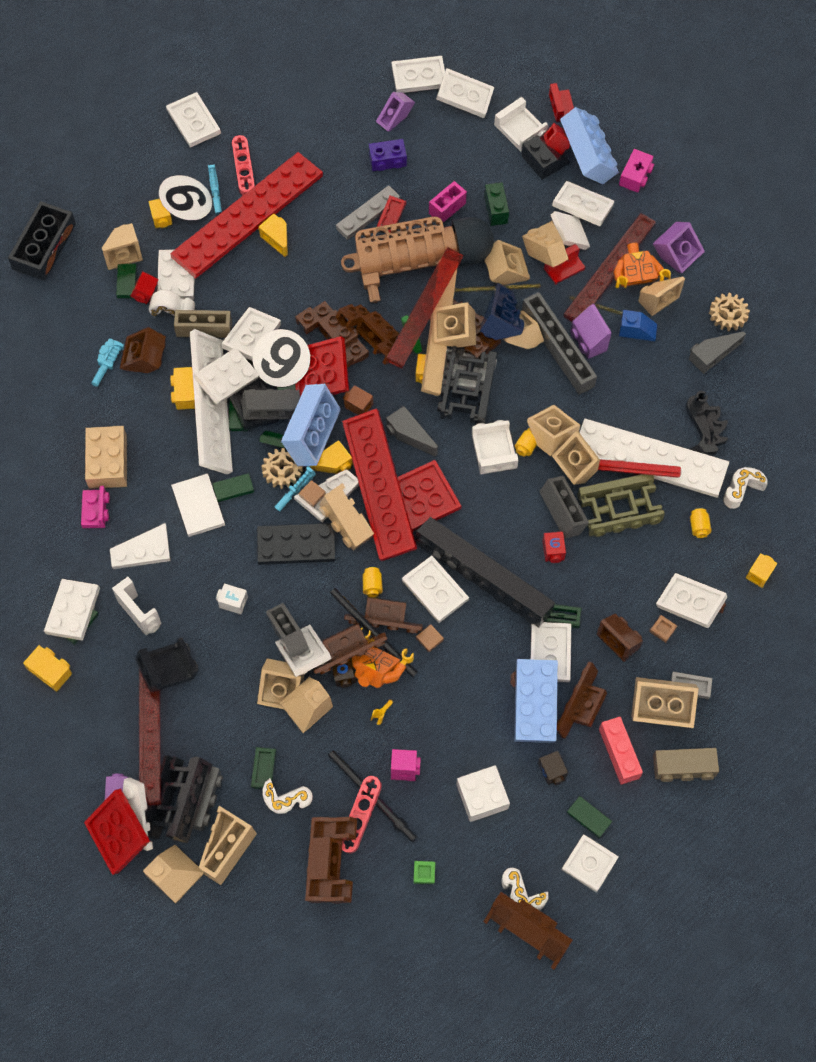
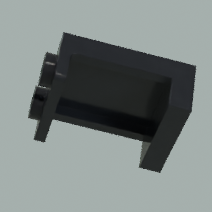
M179 638L175 644L149 652L147 648L140 649L135 657L150 693L193 680L198 672L197 662L192 659L189 645L184 642L183 638Z

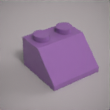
M675 222L653 243L660 258L679 273H683L705 252L690 222Z
M592 304L573 320L570 329L573 339H576L579 343L580 351L582 354L585 353L588 359L606 352L611 337V331L596 306Z

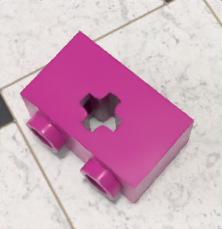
M634 149L621 174L619 186L637 193L641 186L645 187L648 180L646 176L648 173L651 174L654 168L652 163L653 156Z
M455 181L429 201V214L445 222L466 204L467 191Z
M392 749L391 780L415 781V776L420 775L421 757H417V751Z

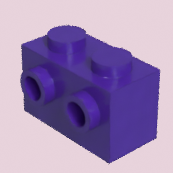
M403 139L369 144L372 171H383L385 169L407 166V155Z

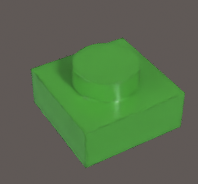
M415 861L414 883L434 884L435 862Z

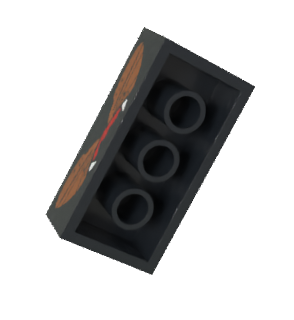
M40 201L8 257L12 270L45 281L76 225L73 213Z

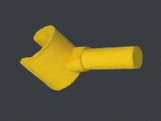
M389 700L381 709L373 710L370 720L378 718L377 725H380L383 721L384 713L393 704L392 700Z

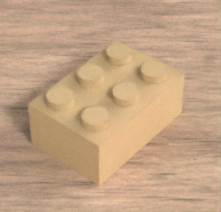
M124 426L86 428L85 480L89 489L100 488V486L105 488L127 487V435Z
M636 677L632 720L694 728L699 688L696 684Z

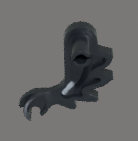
M699 391L696 395L691 396L686 403V410L701 436V442L690 450L702 454H715L718 451L717 446L726 443L728 440L727 437L719 436L725 430L728 421H717L721 413L720 407L709 406L707 403L708 395H705L706 392Z

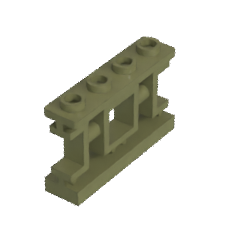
M643 474L579 488L577 497L579 502H581V508L591 506L594 519L588 520L589 536L595 535L599 537L607 532L613 531L618 533L626 528L632 527V529H637L645 524L656 525L660 523L665 515L662 505L652 506L648 493L655 492L656 489L653 483L654 476ZM641 489L643 498L634 499L632 491ZM605 497L606 506L597 507L595 499ZM627 498L631 511L615 514L612 501ZM645 505L647 514L638 515L637 507ZM609 513L611 521L601 523L600 514Z

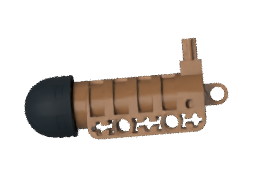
M428 217L369 228L356 233L357 253L345 255L341 260V266L348 273L361 272L364 290H368L370 303H377L381 301L378 287H380L379 276L437 266L441 258L458 262L460 267L480 263L490 254L494 244V237L490 227L481 219L474 217L452 220V226L443 227V222L440 218ZM414 225L421 226V228L412 229ZM380 231L386 233L384 235L376 236V234ZM347 259H351L355 264L353 267L347 268L344 262Z

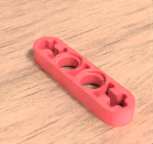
M238 135L233 138L232 147L239 191L243 196L255 184L248 141L246 137ZM238 143H242L243 150H239ZM240 156L247 157L245 161L238 160ZM243 170L249 171V174L246 176H242L240 172ZM244 182H248L249 189H245Z
M368 776L363 780L349 817L361 819L362 827L356 830V834L359 835L356 840H352L354 843L353 847L350 846L346 849L345 841H342V850L346 853L357 851L380 794L382 785L375 776ZM374 780L377 788H372L370 795L374 797L371 799L369 796L363 795V792L368 794L369 787L367 784L372 783ZM363 799H367L370 802V807L365 811L359 808V803Z

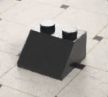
M537 135L523 143L521 156L541 180L570 164V161L564 154H560L546 145L543 136Z

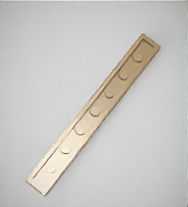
M441 258L438 263L421 388L422 392L435 396L441 394L447 346L434 343L433 308L453 304L458 263Z

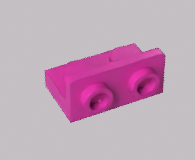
M100 486V490H83L82 528H105V522L109 520V511L106 509V503H109L110 496L104 486Z

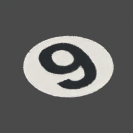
M182 175L171 176L160 185L159 197L161 203L176 217L185 220H198L205 217L212 208V198L209 191L203 184L191 177Z
M284 329L270 331L259 339L254 348V368L259 377L270 385L277 387L293 385L304 377L309 368L310 352L308 346L298 334Z

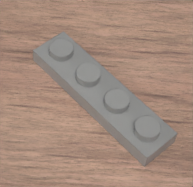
M387 186L336 224V229L347 240L350 239L358 231L382 215L389 195L399 199L400 196L390 186Z

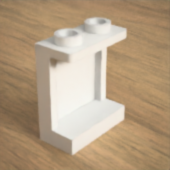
M522 97L495 115L494 123L520 152H522L523 143L537 135L543 136L548 130L547 122L541 124L525 108L526 101Z
M497 420L489 424L479 423L472 427V439L480 474L516 469L518 467V456L514 451L508 420Z
M126 577L112 588L118 603L145 635L154 633L159 629L161 621L156 609L153 608L144 614L134 603L133 599L138 594L129 577Z

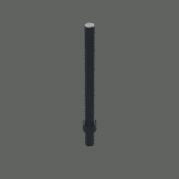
M336 588L330 592L368 633L370 630L372 637L380 634ZM385 640V644L382 647L390 655L400 659L401 662L402 655ZM410 663L405 665V671L411 677L418 673Z
M334 750L330 752L328 756L360 788L363 780ZM369 787L368 794L366 792L363 793L373 799L374 796L370 795L372 789ZM378 796L375 805L394 824L393 827L398 832H402L411 842H414L417 836L407 826L408 823L403 818H399Z

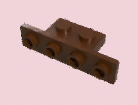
M367 598L364 617L373 627L385 625L390 630L406 628V632L418 633V630L422 631L423 624L404 622L407 602ZM345 614L344 619L348 620V623H358L351 614Z
M357 623L322 640L332 659L323 665L313 668L314 673L320 672V674H324L330 671L331 667L336 664L340 666L349 661L348 658L354 655L359 657L373 646L378 648L384 645L385 640L388 639L386 633L383 632L366 640Z
M588 662L587 666L583 669L578 684L575 685L570 700L565 705V711L557 722V732L561 738L566 739L574 722L591 727L607 695L605 689L592 686L598 673L597 668L592 662Z

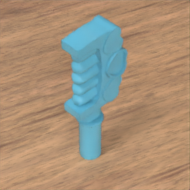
M214 164L208 165L212 196H214L212 199L215 214L219 215L222 213L221 197L218 196L220 195L219 184Z
M108 339L105 345L101 346L97 359L100 368H98L92 385L98 387L107 369L113 370L115 358L118 357L121 349L124 350V344Z
M309 466L306 467V472L299 478L296 484L290 485V491L285 493L282 499L275 505L279 512L292 500L291 497L294 494H299L316 475L315 471Z

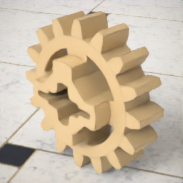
M728 293L727 297L724 294H721L720 298L715 297L714 302L710 306V320L716 321L715 326L721 325V330L727 327V330L730 331L733 327L736 331L739 326L743 327L744 323L748 320L750 312L747 309L748 303L743 304L744 298L737 299V294L731 297V293Z
M282 448L281 452L275 449V454L268 453L269 459H263V477L266 478L267 483L272 482L274 488L277 484L280 485V489H283V485H287L289 488L291 482L296 484V478H301L300 472H303V466H297L290 454L285 452L284 448Z

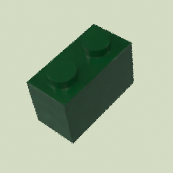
M503 182L486 184L484 198L490 226L508 224L509 209Z

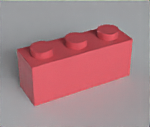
M621 717L602 722L599 731L620 784L640 779L643 772Z

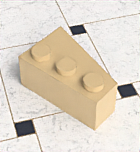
M553 221L539 228L531 229L522 236L529 256L551 267H555L568 260L563 240Z
M342 483L324 495L319 504V509L325 517L328 516L331 520L332 528L343 536L344 544L348 548L351 547L354 551L372 538L374 532L362 513L359 514L354 508V500L352 498L348 499L343 491L345 486Z
M219 806L215 824L212 825V833L209 842L206 844L199 869L204 875L222 885L257 833L251 825Z

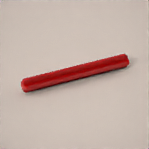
M600 459L598 470L676 478H679L682 473L680 466Z

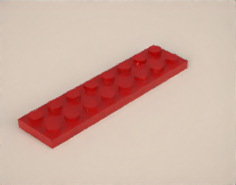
M376 408L342 421L369 523L374 532L373 537L379 560L384 561L416 550V542L379 410Z

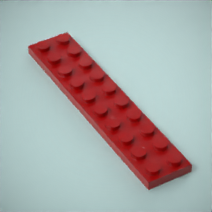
M297 152L170 253L171 258L196 279L256 231L272 214L276 215L323 177V172Z

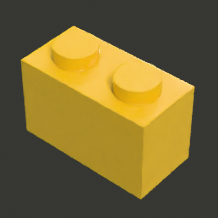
M192 367L174 368V375H171V386H174V392H171L172 403H175L177 410L195 409Z
M38 645L23 664L28 671L57 692L72 675L69 669L70 665L62 658L60 660L55 658V653L48 647L44 649Z

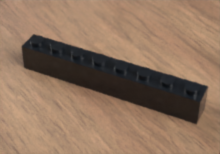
M432 517L416 531L415 542L419 547L426 549L435 558L440 559L451 569L462 574L465 579L472 581L481 590L491 594L498 602L508 606L514 613L524 617L530 624H534L539 628L552 614L555 605L553 600Z

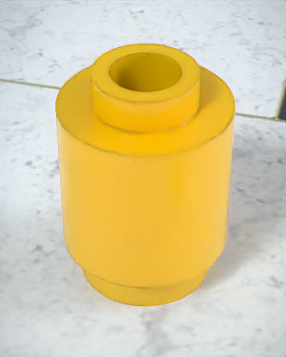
M530 428L522 433L515 444L516 452L523 457L530 456L537 446Z
M700 508L691 511L692 534L697 536V538L707 537L712 531L709 514L706 512V509Z
M376 567L366 568L363 573V593L368 597H378L383 592L382 573Z

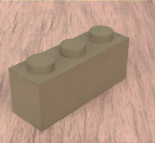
M175 310L174 328L176 337H190V332L196 329L216 338H226L232 330L231 312Z
M716 748L657 750L653 755L655 779H661L662 782H670L681 778L682 781H691L694 778L712 780L719 773Z

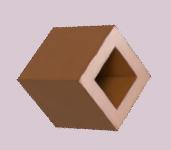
M355 385L343 397L345 408L357 415L368 412L373 405V396Z

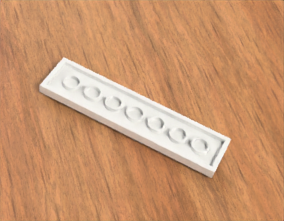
M196 329L190 332L194 376L196 372L222 357L223 348L221 339ZM193 378L199 466L228 475L233 470L227 399L216 405Z
M584 419L580 434L599 459L680 466L682 473L679 478L653 475L654 479L718 498L729 461L588 419Z

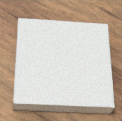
M556 211L551 214L553 223L564 245L572 246L576 244L578 248L584 250L590 247L579 217Z
M583 834L564 864L562 871L597 892L618 859V856Z

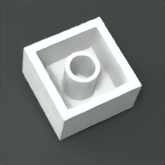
M496 765L457 778L456 785L470 822L509 809L510 802Z

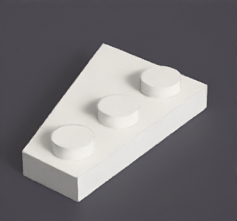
M346 469L326 479V482L318 486L325 490L327 494L343 483L345 486L343 491L348 497L359 486L358 478ZM299 494L294 496V500L318 520L323 522L327 518L319 509L321 500L312 507Z
M166 523L111 548L112 568L119 569L170 561Z
M132 778L124 779L123 793L148 836L147 831H150V824L146 822L145 818L147 802L144 784ZM150 841L143 849L146 851L153 849L152 842Z

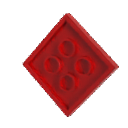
M340 336L307 345L310 352L309 368L304 377L295 383L296 390L300 392V397L306 385L326 384L332 395L349 391L345 338Z
M436 460L398 477L412 531L419 529L430 517L437 521L461 509L460 502Z
M121 789L114 790L84 822L112 875L118 874L150 842Z

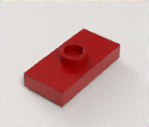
M389 195L377 227L399 223L407 202Z

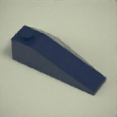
M497 283L480 328V332L488 338L498 340L523 333L524 321L519 317L521 312L516 309L517 301L511 289L500 283Z

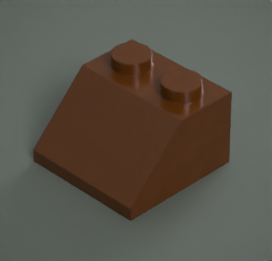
M150 327L127 336L120 369L150 373L159 369L162 363V353L165 349L166 336Z
M615 613L600 622L596 635L623 662L641 647L643 643L641 635L636 630H632L623 617H619Z

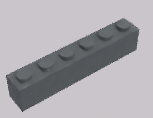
M538 292L524 299L522 311H525L538 323L544 339L543 343L577 393L580 395L595 387L596 374L542 295Z

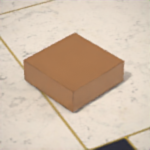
M312 480L299 493V496L312 507L326 495V491Z
M661 615L650 629V633L666 643L677 628V625Z
M431 624L416 636V639L428 652L444 641V638Z

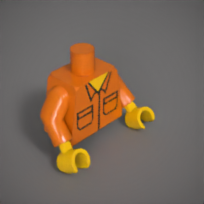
M638 243L627 245L629 254L623 255L614 269L616 288H619L620 284L621 287L626 288V286L655 282L658 276H660V281H664V277L671 279V272L668 269H664L657 259L650 255L649 251L639 252Z
M370 630L368 635L365 636L366 640H369L370 638ZM373 646L367 649L365 654L356 657V655L351 657L352 666L356 669L354 676L358 678L359 684L363 687H367L370 684L380 688L384 684L396 682L406 669L405 665L413 662L414 653L410 657H405L408 649H404L402 651V661L400 662V659Z

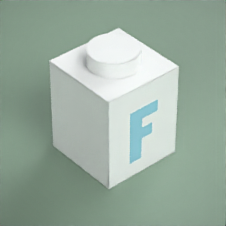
M224 584L222 590L219 589L216 596L219 608L242 614L248 598L246 590Z

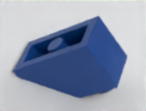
M623 310L619 331L620 337L648 341L656 340L657 323L642 312Z

